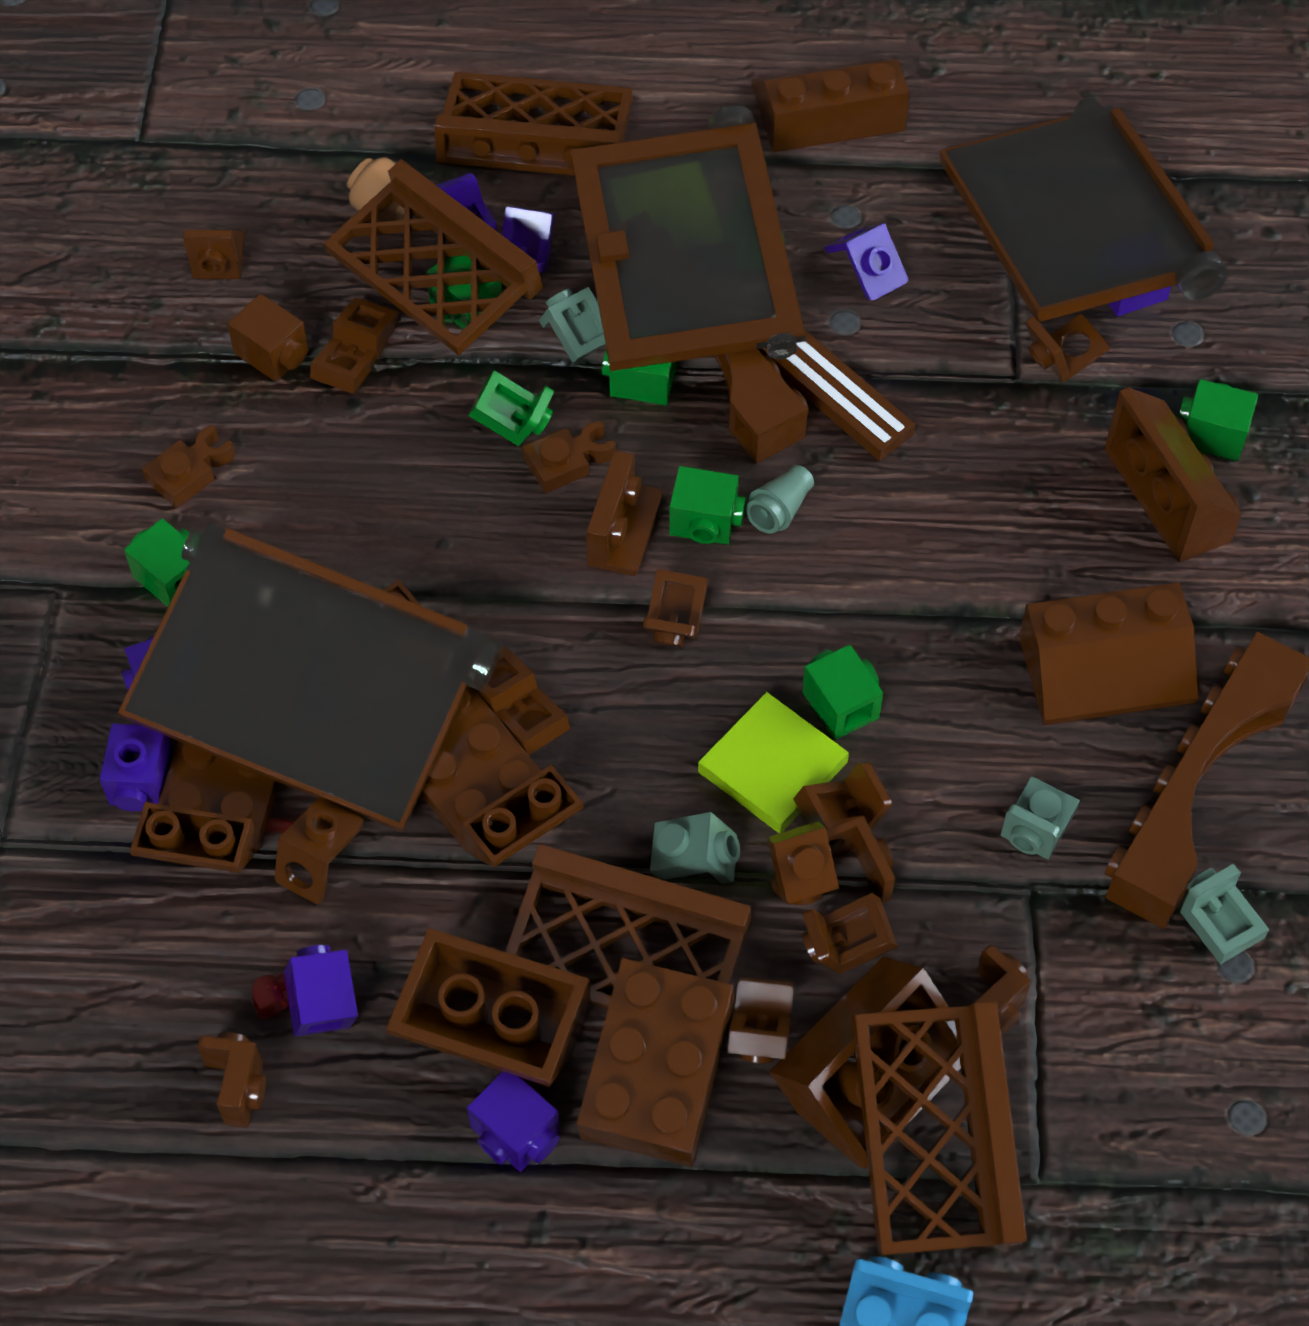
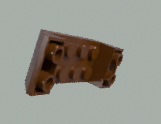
M218 573L212 585L203 614L209 640L186 714L255 743L259 742L264 730L291 741L313 665L315 642L312 639L311 633L316 630L318 599L274 581ZM177 741L158 804L144 803L130 853L132 856L240 873L262 846L279 782Z
M400 580L382 589L385 592L420 605ZM346 611L312 632V639L347 702L355 712L363 710L379 743L401 769L450 658L440 648ZM469 683L420 795L465 852L494 868L582 810L583 802L552 765L541 771Z

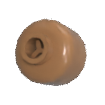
M380 157L375 160L367 158L362 161L353 171L347 182V187L350 189L349 202L351 206L359 211L390 183L388 170L396 163L386 157ZM393 201L380 213L379 222L404 220L405 209Z

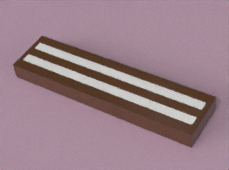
M775 312L767 318L776 317ZM806 330L805 336H779L769 338L766 342L757 343V349L761 354L769 356L774 360L781 377L878 461H881L915 434L916 424Z

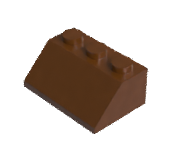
M898 59L870 60L752 80V89L772 153L905 131L910 92Z
M1130 387L1120 390L1104 450L1179 563L1232 542L1241 517L1239 503L1231 492L1223 488L1215 476L1210 459L1205 454H1200L1189 438L1184 421L1180 417L1174 416L1162 399Z
M1180 582L1026 604L1019 640L1043 726L1197 703L1198 685L1194 626Z
M428 928L387 1025L386 1032L387 1034L550 1087L572 1056L591 1006L589 979Z
M883 956L786 1054V1058L781 1059L769 1073L802 1118L855 1165L866 1169L868 1167L852 1016L856 1014L949 1008V1006L923 967ZM955 1021L933 1022L920 1039L945 1061L958 1046ZM922 1023L906 1024L904 1026L914 1034ZM889 1026L868 1027L871 1051L887 1065H890L907 1041ZM913 1048L895 1071L921 1093L939 1068ZM959 1058L952 1066L957 1071L961 1069ZM873 1066L874 1082H876L882 1073ZM947 1075L943 1077L927 1098L928 1100H931L950 1080ZM889 1079L876 1094L878 1111L895 1125L914 1102L912 1098ZM922 1107L918 1109L911 1120L923 1109ZM879 1125L882 1143L889 1132Z

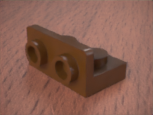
M614 451L586 531L588 566L630 576H636L639 572L663 500L661 489L641 485L642 477L635 475L634 454Z

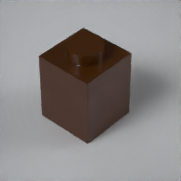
M261 293L227 323L234 354L275 382L281 379L289 370L297 368L303 362L306 354L309 353L303 321Z

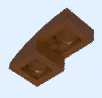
M355 297L334 321L333 338L311 362L310 379L354 394L366 379L385 348L398 321L399 312Z
M506 646L478 662L469 683L528 755H531L570 730L567 715L538 688L534 673Z

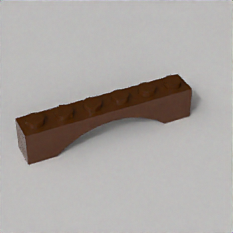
M645 214L610 231L625 230L630 259L615 261L623 300L644 305L661 312L689 330L736 323L726 312L721 297L715 291H709L700 281L698 272L692 262L688 259L683 260L673 248L671 239L666 231L662 228L657 229ZM758 349L713 356L721 368L728 387L730 400L729 431L756 464L805 438L807 415L809 414L807 402L797 389L792 390L782 379L780 371L771 357L763 356Z
M1256 632L1247 649L1238 645L1234 650L1223 672L1230 676L1224 688L1217 684H1214L1200 711L1207 715L1201 727L1191 723L1177 749V752L1184 755L1177 767L1169 763L1166 765L1153 790L1160 797L1153 808L1143 804L1129 830V833L1136 836L1129 849L1118 846L1104 872L1105 875L1112 878L1105 897L1106 899L1164 930L1185 895L1187 886L1192 881L1199 864L1192 839L1191 816L1197 784L1211 765L1234 745L1259 732L1281 726L1309 675L1308 656L1259 632Z

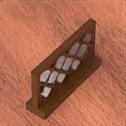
M454 72L442 115H437L434 125L436 162L574 176L570 150L624 142L633 101V88ZM462 89L480 90L483 93L469 99L462 93ZM513 94L528 96L516 103L508 98V96ZM566 98L571 99L573 102L559 107L553 100ZM603 102L620 103V105L607 111L602 110L598 106V104ZM493 103L502 108L490 115L482 110V108ZM538 107L547 112L536 119L531 118L527 114V112ZM583 111L592 117L581 123L572 118V116ZM621 164L598 167L599 178L619 180Z
M400 159L388 170L391 182L323 244L326 252L453 352L460 355L520 297L524 295L527 299L531 300L543 288L536 260ZM393 201L405 209L404 220L379 222L380 213ZM433 230L438 234V245L412 247V232ZM404 233V248L379 250V235ZM371 236L370 251L350 253L343 248L354 237ZM466 255L471 259V271L445 273V257ZM437 258V274L412 276V260ZM404 261L403 277L383 279L378 275V263ZM500 281L507 287L497 298L479 299V283ZM471 284V300L445 302V286ZM437 287V303L416 305L411 301V289ZM471 313V323L457 336L445 328V315Z
M542 844L538 845L532 862L534 870L505 952L519 956L521 947L543 937L555 962L547 966L568 972L567 966L595 953L608 978L590 987L591 1005L608 1009L611 995L601 992L610 987L614 988L618 973L613 974L601 949L628 935L631 936L643 959L639 961L641 963L654 966L683 951L696 976L712 979L719 975V982L730 984L743 941H746L752 922L751 906ZM542 887L565 894L572 908L571 911L544 925L535 909ZM574 897L587 900L589 902L578 907ZM601 906L616 909L625 926L596 940L584 915ZM626 912L641 918L631 922ZM533 917L538 928L527 933L531 918ZM578 919L590 944L560 958L549 933ZM655 921L669 925L678 942L649 956L636 931ZM680 929L694 932V934L684 938ZM707 937L729 943L724 962L704 972L701 971L689 948Z
M997 1001L974 1003L970 1006L856 1014L852 1016L878 1256L1027 1242ZM955 1021L958 1046L945 1061L920 1039L933 1022ZM922 1023L914 1034L904 1026L906 1024ZM889 1026L907 1041L890 1065H887L871 1051L868 1027ZM913 1048L939 1068L921 1093L895 1071ZM958 1058L960 1059L961 1074L952 1067ZM873 1066L882 1073L876 1082H874ZM945 1075L960 1086L964 1092L965 1105L953 1120L927 1099ZM888 1079L914 1100L896 1125L877 1109L876 1094ZM920 1107L946 1127L928 1152L902 1131ZM966 1117L968 1133L960 1127V1124ZM879 1125L889 1132L882 1143ZM953 1134L971 1150L972 1164L960 1180L935 1159V1156ZM895 1139L921 1160L902 1185L884 1170L883 1154ZM927 1167H930L953 1187L935 1212L909 1192ZM973 1177L976 1194L967 1187ZM886 1185L895 1192V1195L889 1202ZM960 1194L978 1208L981 1234L960 1235L942 1220V1217ZM904 1199L928 1221L914 1240L892 1242L890 1214L901 1200ZM935 1227L947 1236L926 1239Z

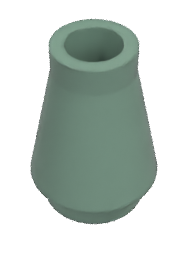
M793 465L785 473L752 491L749 495V502L746 505V515L752 525L767 534L787 529L805 496L814 486L813 476L803 466Z

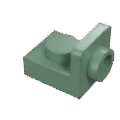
M589 287L576 294H573L571 288L566 289L546 302L548 309L541 316L539 322L543 329L551 325L572 363L606 346L598 302Z
M1031 776L1016 804H1012L1008 809L1000 836L1008 839L1016 849L1030 855L1038 854L1049 860L1073 819L1080 800Z

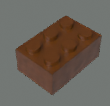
M625 958L621 959L576 1124L582 1140L693 1167L734 1006V985Z

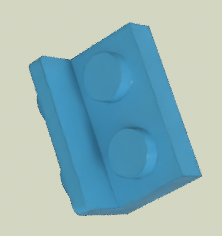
M870 1257L868 1261L856 1259L839 1326H965L974 1292L962 1288V1283L958 1279L945 1274L929 1273L926 1277L904 1272L903 1266L891 1259L883 1257Z

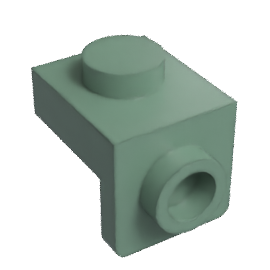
M712 812L655 823L650 872L657 878L667 880L709 872L722 884L734 882L735 864L740 856L739 841L736 833Z
M1234 864L1218 873L1214 868H1211L1195 877L1187 886L1189 892L1180 911L1220 964L1265 939L1269 931L1267 925L1235 886L1241 872Z

